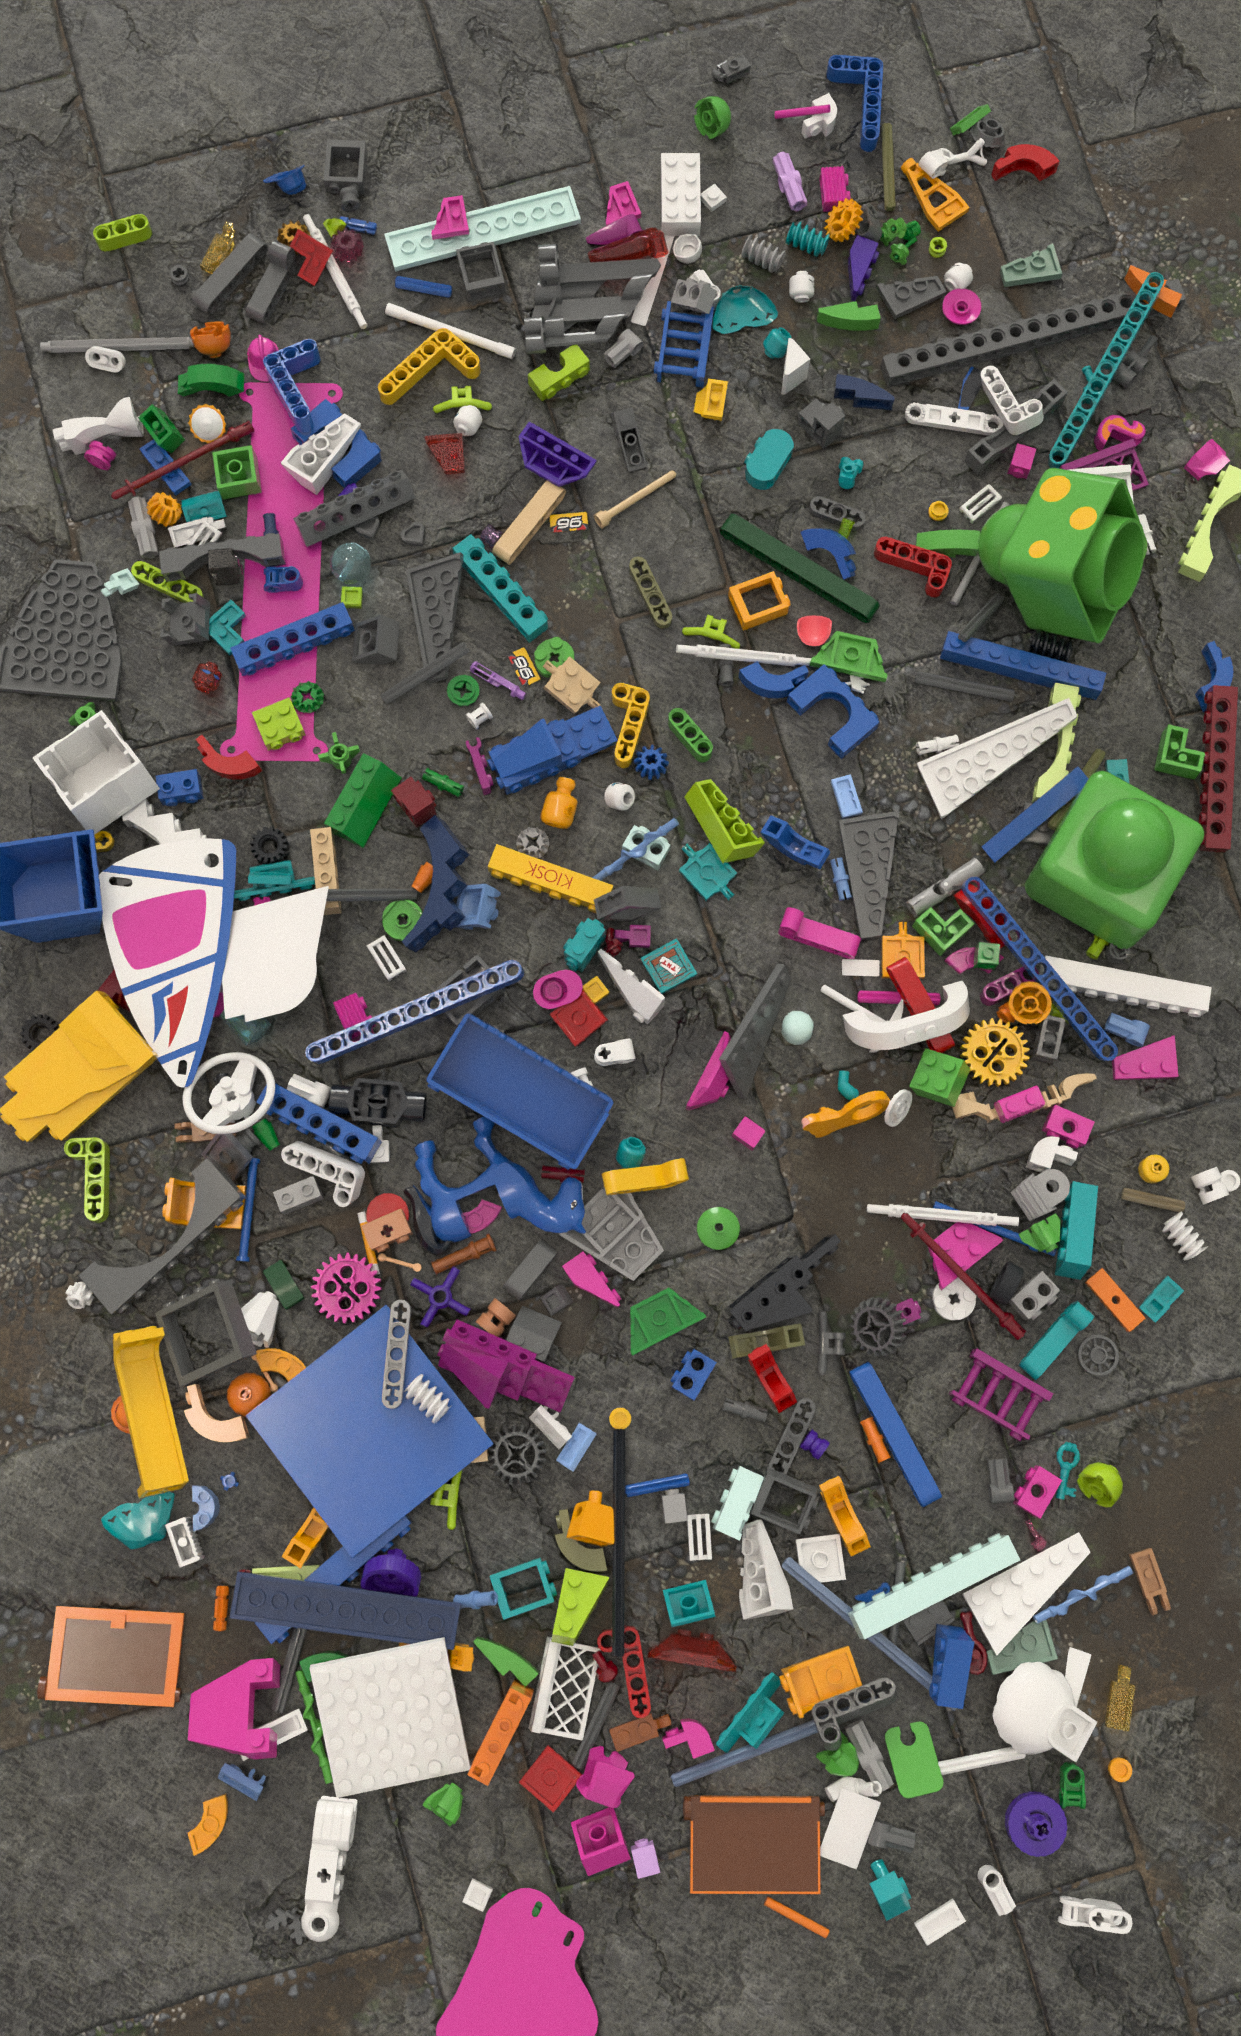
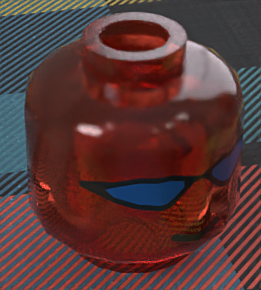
M213 662L200 663L194 672L192 682L197 690L208 694L217 689L222 673L218 670V665Z

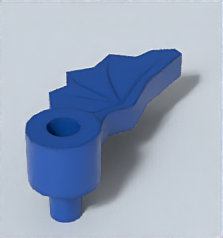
M882 1583L875 1591L869 1590L855 1595V1599L869 1603L873 1601L872 1596L883 1591L885 1594L889 1593L890 1585Z

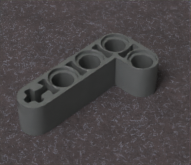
M273 241L270 245L268 252L270 264L253 293L245 312L246 317L266 324L271 317L297 266L294 249L278 241Z
M881 1678L816 1703L812 1708V1715L824 1748L830 1751L840 1748L842 1737L839 1724L893 1704L897 1697L895 1683L890 1678ZM883 1689H886V1690H887L888 1692H890V1693H889V1694H885V1692L883 1691ZM863 1696H868L871 1698V1700L868 1703H862L859 1701L860 1698ZM842 1704L850 1706L846 1711H840L838 1708ZM821 1712L829 1714L825 1719H819L817 1716ZM829 1733L837 1735L836 1739L832 1741L827 1740L825 1737Z

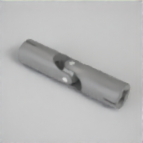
M973 858L953 871L948 878L938 881L908 900L906 905L914 917H918L930 907L935 906L950 896L954 891L961 889L965 880L984 874L982 864L976 858ZM939 887L942 895L936 894L934 889Z

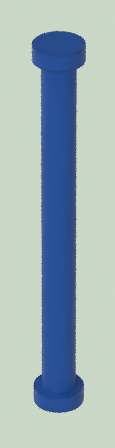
M252 1158L248 1168L239 1256L236 1257V1261L249 1262L250 1258L248 1257L257 1166L260 1164V1159Z

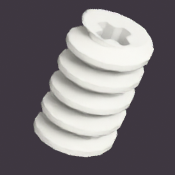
M1181 1211L1164 1223L1165 1227L1162 1232H1171L1167 1238L1168 1240L1176 1239L1173 1246H1182L1178 1253H1187L1183 1258L1185 1261L1194 1258L1207 1247L1201 1248L1204 1244L1203 1239L1196 1241L1199 1236L1198 1232L1191 1234L1194 1229L1192 1225L1185 1227L1188 1219L1180 1220L1183 1215Z
M421 1374L411 1382L404 1392L408 1391L407 1399L415 1397L413 1405L421 1403L419 1407L421 1412L428 1409L425 1415L427 1418L434 1415L432 1422L435 1424L451 1408V1406H447L450 1399L447 1398L441 1401L443 1393L440 1392L435 1395L437 1387L434 1386L429 1389L430 1381L427 1380L422 1383L424 1375Z

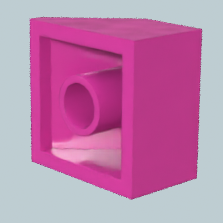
M609 1807L571 1822L580 1858L588 1876L631 1860L614 1808Z

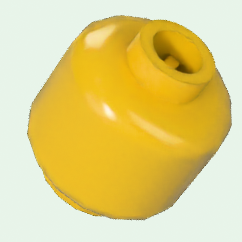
M1150 1155L1139 1163V1175L1147 1183H1158L1168 1176L1169 1164L1160 1155Z

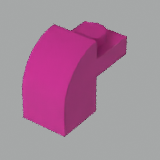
M681 1719L683 1729L679 1730L678 1727L666 1731V1735L662 1737L666 1749L687 1741L693 1759L715 1751L707 1729L703 1724L694 1719Z

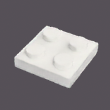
M840 1534L795 1539L798 1564L820 1583L846 1580Z

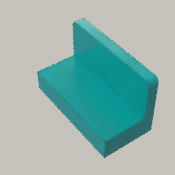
M219 491L181 500L186 522L206 517H212L213 520L227 517Z

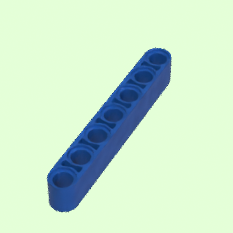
M866 1362L849 1371L857 1390L871 1416H873L878 1429L883 1434L885 1442L920 1506L924 1508L942 1498L933 1477L872 1365Z

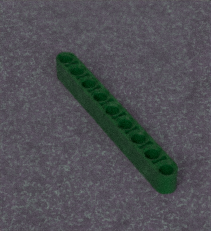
M730 514L719 530L725 539L863 623H869L880 607L879 602L736 514Z

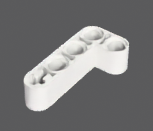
M987 366L981 371L983 390L1010 434L1019 435L1042 423L1044 418L1043 407L1039 400L1032 399L1019 405L996 367Z
M296 1141L282 1150L281 1156L285 1163L336 1183L333 1199L338 1206L346 1207L358 1199L365 1177V1171L361 1165L301 1141ZM312 1157L315 1159L316 1164L313 1163L311 1159ZM330 1164L335 1168V1172L331 1169ZM349 1172L353 1174L354 1179L351 1178ZM344 1191L348 1194L349 1198L345 1196Z

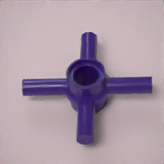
M452 1267L443 1285H438L434 1288L416 1278L412 1280L410 1285L429 1295V1302L431 1304L420 1324L428 1328L438 1309L450 1307L467 1317L471 1309L452 1299L450 1291L460 1270ZM439 1291L446 1293V1299L442 1303L435 1301V1295Z

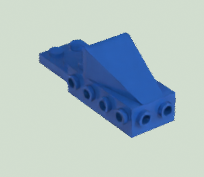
M598 706L566 721L564 719L559 721L553 720L546 724L545 720L541 719L522 736L511 739L510 743L494 746L489 751L490 759L487 762L491 771L495 770L498 776L496 781L499 788H504L506 795L516 793L526 786L537 784L544 778L555 776L562 770L573 768L581 762V759L617 744L618 740L601 706Z

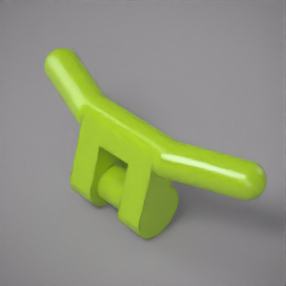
M456 386L452 387V399L435 405L433 411L440 413L450 408L468 405L489 411L492 409V405L489 402L473 399L471 386H465V388H458Z
M707 615L704 627H685L682 629L684 635H701L729 644L731 648H740L739 642L723 633L727 623L725 619L717 620L713 618L714 616ZM711 626L718 628V630L711 629Z
M462 1470L452 1477L451 1484L445 1483L434 1492V1496L431 1498L430 1505L448 1507L447 1527L449 1530H453L456 1527L457 1501ZM443 1490L449 1491L448 1499H442Z

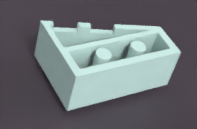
M738 1466L737 1470L733 1468L728 1480L732 1482L730 1488L723 1491L720 1502L723 1503L720 1511H715L711 1520L714 1523L713 1528L740 1541L742 1529L745 1522L748 1521L753 1503H755L764 1480L763 1476L741 1466Z

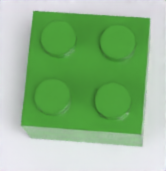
M252 445L212 452L217 489L223 499L262 493L257 455Z
M925 1049L909 1087L918 1096L955 1107L970 1068L962 1059Z

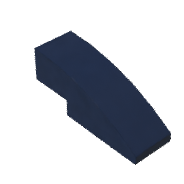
M836 375L834 398L853 400V407L892 410L895 397L886 390L860 378Z

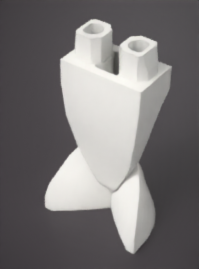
M130 397L121 399L107 418L82 417L62 421L63 427L53 429L54 439L56 443L60 444L61 450L63 452L72 450L75 455L85 453L89 449L91 441H99L110 435L124 437L144 436L143 424L136 416Z

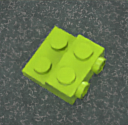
M290 697L252 712L268 751L280 749L283 744L288 742H297L306 735Z

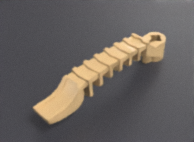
M1085 1073L1069 1076L1059 1084L1058 1091L1054 1084L1047 1086L1052 1099H1048L1045 1091L1041 1092L1045 1105L1040 1109L1046 1110L1051 1106H1058L1067 1101V1099L1071 1098L1076 1087L1093 1082V1080L1097 1079L1096 1075ZM974 1092L960 1094L955 1107L952 1106L956 1119L977 1115L985 1119L987 1123L997 1119L1000 1121L995 1107L991 1109L989 1104L978 1103Z

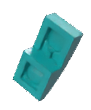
M1167 1275L1142 1302L1139 1308L1156 1323L1184 1290Z

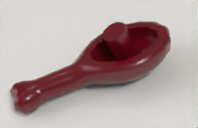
M961 1612L960 1619L963 1622L964 1630L974 1641L969 1672L979 1675L984 1672L987 1666V1653L984 1646L974 1635L972 1612Z

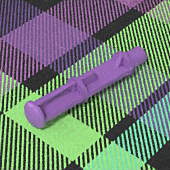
M476 661L472 663L470 667L471 673H474L475 669L489 677L486 681L496 687L503 685L511 690L512 697L524 700L527 693L520 690L519 686L491 671V675L477 668L479 663Z

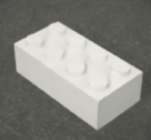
M661 153V236H681L684 234L700 236V153Z

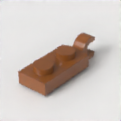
M649 1713L644 1718L633 1719L612 1727L609 1731L616 1751L619 1752L658 1737L657 1729L672 1725L669 1714L653 1719L652 1713Z

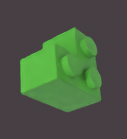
M1167 725L1161 734L1155 771L1189 779H1195L1201 773L1205 753L1185 748L1188 729Z
M930 907L915 920L912 927L921 937H924V940L939 956H942L968 933L975 923L961 909L945 922Z

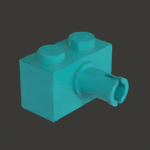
M883 1859L873 1862L870 1867L877 1880L871 1882L870 1886L886 1921L911 1909L908 1902L911 1896L903 1877L898 1878L895 1871L889 1873Z

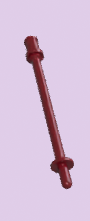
M249 420L235 428L230 427L226 435L132 483L127 479L124 480L126 486L112 492L111 497L116 500L128 493L134 497L136 496V489L230 441L239 442L240 438L255 432Z
M908 1213L901 1215V1219L912 1230L910 1236L912 1238L918 1236L999 1318L998 1324L1002 1328L1005 1327L1016 1340L1021 1339L1025 1335L1026 1330L1014 1319V1315L1011 1312H1004L924 1230L925 1223L921 1222L918 1224Z

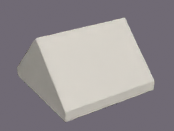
M792 338L788 339L781 391V394L784 395L807 379L810 358Z

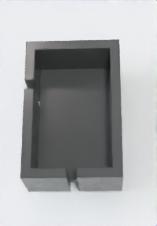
M477 954L463 966L464 972L467 975L463 976V972L459 969L433 992L490 968ZM496 974L490 976L489 984L498 982L499 978ZM472 983L469 986V991L472 993L479 989V983ZM501 988L444 1012L446 1018L457 1028L467 1013L477 1016L504 993L506 988ZM459 991L451 992L449 997L451 1001L459 998ZM439 999L432 1000V1002L438 1007L440 1004Z

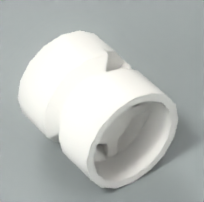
M1217 1167L1191 1177L1195 1188L1200 1189L1198 1195L1203 1205L1229 1195L1225 1184L1220 1182L1222 1177ZM1212 1184L1213 1191H1211L1208 1185Z

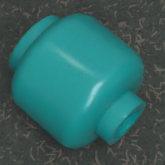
M784 328L772 329L763 341L765 354L772 359L774 357L783 358L787 351L788 339L792 338L790 333Z
M629 1137L623 1139L619 1143L616 1160L624 1169L640 1167L646 1153V1148L638 1138Z

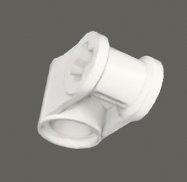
M940 148L927 152L921 158L918 165L934 179L945 174V169L949 162L953 161L954 155L949 150Z
M622 1039L599 1045L594 1054L595 1062L600 1066H609L635 1061L636 1057L632 1039ZM601 1051L609 1054L607 1059H603V1056H600Z

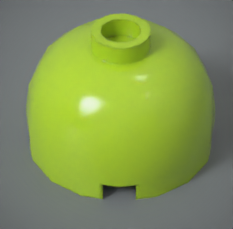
M1100 1462L1089 1464L1079 1474L1077 1479L1078 1486L1085 1496L1090 1499L1092 1495L1098 1500L1096 1504L1100 1506L1112 1507L1122 1494V1479L1118 1474V1470L1112 1465Z

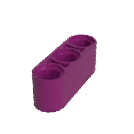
M1021 967L987 984L980 993V1000L983 1004L991 1006L1010 997L1013 989L1006 988L1005 981L1011 982L1014 988L1023 982L1035 981L1033 978L1032 980H1026L1023 977V972L1027 971L1024 967ZM1035 967V972L1039 974L1038 969ZM986 991H993L995 993V998H989L986 994Z

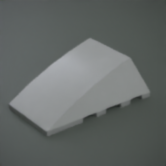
M604 1186L584 1205L585 1214L582 1226L586 1233L581 1234L574 1230L558 1233L632 1281L664 1251L632 1194L625 1193L607 1196Z

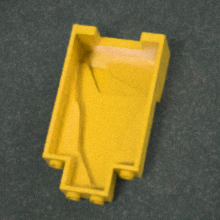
M95 991L59 1024L60 1028L4 1076L7 1080V1087L13 1092L17 1091V1094L0 1108V1113L2 1114L0 1117L7 1125L11 1124L16 1129L15 1134L20 1140L33 1141L48 1127L50 1128L49 1133L56 1140L60 1139L61 1141L66 1140L157 1060V1053L152 1052L153 1049L147 1041L117 1010L119 1007L105 992Z

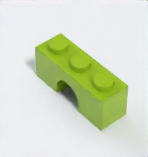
M572 345L560 353L562 370L552 372L543 364L528 374V384L541 401L552 398L559 390L569 387L573 381L586 376L590 371V360L578 345Z

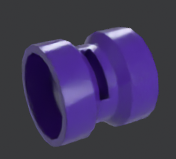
M812 1429L799 1447L804 1451L809 1450L812 1457L818 1460L830 1442L826 1439L818 1438V1433Z

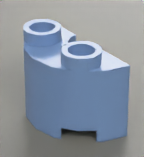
M193 1485L192 1502H196L199 1505L198 1513L193 1515V1531L209 1527L219 1514L220 1505L218 1497L208 1487Z

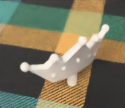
M850 675V682H845L848 686L851 685L853 691L862 694L864 693L862 690L866 689L863 687L870 686V683L861 680L863 677Z

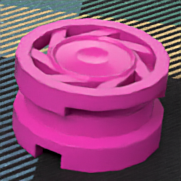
M91 441L89 450H86L84 458L99 469L109 470L111 467L110 463L114 461L116 453L110 447L102 446L103 443Z

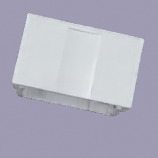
M102 710L79 725L69 735L56 741L33 757L70 811L85 830L93 829L94 835L160 789Z

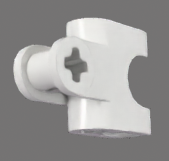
M1060 1896L1063 1909L1062 1916H1058V1922L1061 1924L1092 1927L1098 1931L1125 1934L1131 1930V1915L1122 1910V1907L1115 1902L1090 1898L1082 1900L1069 1896ZM1124 1916L1126 1921L1125 1924L1122 1927H1117L1116 1925L1121 1924L1122 1918Z

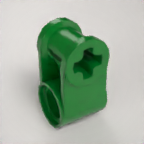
M1065 1762L1059 1771L1060 1807L1065 1809L1066 1806H1074L1085 1809L1084 1772L1075 1763ZM1075 1769L1077 1772L1076 1777L1071 1780L1068 1779V1772Z

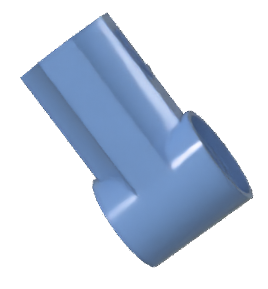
M1111 1013L1106 1021L1104 1030L1125 1038V1041L1131 1045L1142 1047L1150 1026L1145 1022L1139 1020L1131 1021Z

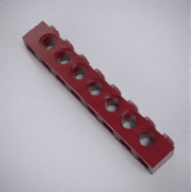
M1213 685L1206 691L1204 696V702L1207 704V711H1205L1203 717L1206 731H1204L1202 742L1205 744V755L1203 760L1204 772L1201 773L1200 782L1203 784V792H1201L1199 799L1200 804H1202V812H1200L1198 819L1199 824L1204 830V839L1200 845V851L1225 853L1231 849L1238 687ZM1216 704L1223 707V713L1216 709ZM1215 724H1218L1222 727V733L1218 732L1215 729ZM1215 744L1221 747V753L1215 751ZM1214 764L1220 767V773L1214 771ZM1213 785H1217L1219 787V794L1213 791ZM1212 805H1216L1218 807V814H1215L1212 811ZM1211 825L1217 827V834L1211 832Z

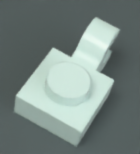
M127 568L112 574L110 581L104 583L106 588L101 589V592L105 597L112 595L117 590L122 595L137 589L139 583Z

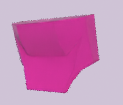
M1211 439L1194 454L1184 469L1199 481L1205 475H1216L1230 460L1226 456V452Z

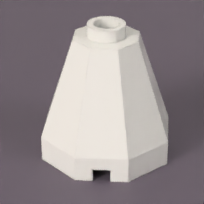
M268 1291L265 1293L259 1292L241 1308L253 1344L261 1347L264 1343L266 1348L269 1347L273 1340L279 1308V1301L276 1300L277 1296Z

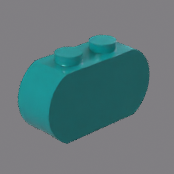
M780 429L768 430L762 438L759 437L755 443L754 452L749 453L744 461L746 464V480L756 489L766 490L772 488L792 457L793 439L787 432Z

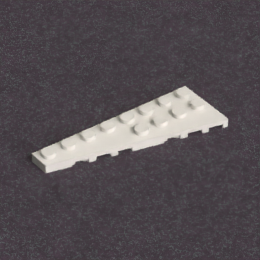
M1067 698L918 762L917 767L940 818L946 817L1077 719L1076 711L1070 699Z

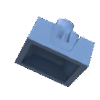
M487 884L468 885L458 896L456 905L465 918L461 920L457 927L465 930H471L473 927L491 928L490 920H495L498 917V909H496L497 900L494 897H499L501 893Z

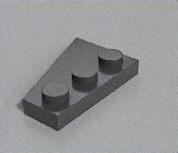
M938 276L917 278L914 281L903 283L902 281H895L894 284L888 285L880 283L876 286L877 291L894 319L944 297L947 292Z

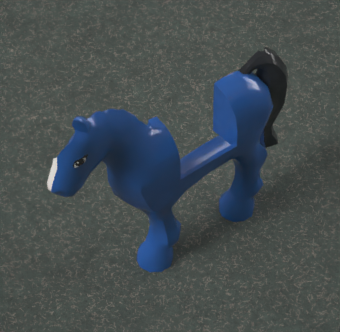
M484 1116L474 1121L473 1127L477 1132L474 1140L475 1146L486 1156L490 1163L485 1172L472 1182L459 1188L446 1187L439 1181L434 1171L433 1156L436 1152L435 1143L432 1140L425 1141L414 1148L418 1160L415 1162V1168L421 1175V1190L431 1198L432 1206L425 1201L414 1185L404 1189L403 1192L412 1203L413 1224L421 1247L428 1253L439 1256L446 1252L454 1242L471 1236L458 1200L493 1185H496L502 1203L511 1219L521 1216L536 1227L548 1232L566 1233L574 1230L585 1234L586 1231L582 1226L585 1214L583 1186L578 1179L567 1177L561 1183L557 1195L552 1201L549 1200L538 1189L534 1178L524 1167L510 1161L495 1148L491 1139V1131L495 1122ZM438 1238H439L440 1240H442V1241H445V1242L442 1243V1244H440V1243L438 1242Z

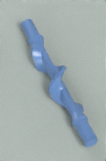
M673 818L665 825L660 826L656 832L645 833L643 842L629 852L622 850L621 857L618 860L604 867L602 871L592 878L602 881L607 876H611L613 872L622 869L623 863L631 857H643L646 854L647 845L657 838L667 835L669 831L679 825L678 821Z
M1127 1566L1109 1576L1101 1575L1090 1589L1086 1591L1077 1589L1070 1591L1065 1602L1057 1606H1049L1047 1609L1035 1614L1033 1618L1039 1624L1057 1614H1067L1069 1605L1086 1596L1095 1601L1097 1600L1096 1591L1111 1583H1119L1120 1580L1132 1575L1133 1571L1130 1566Z

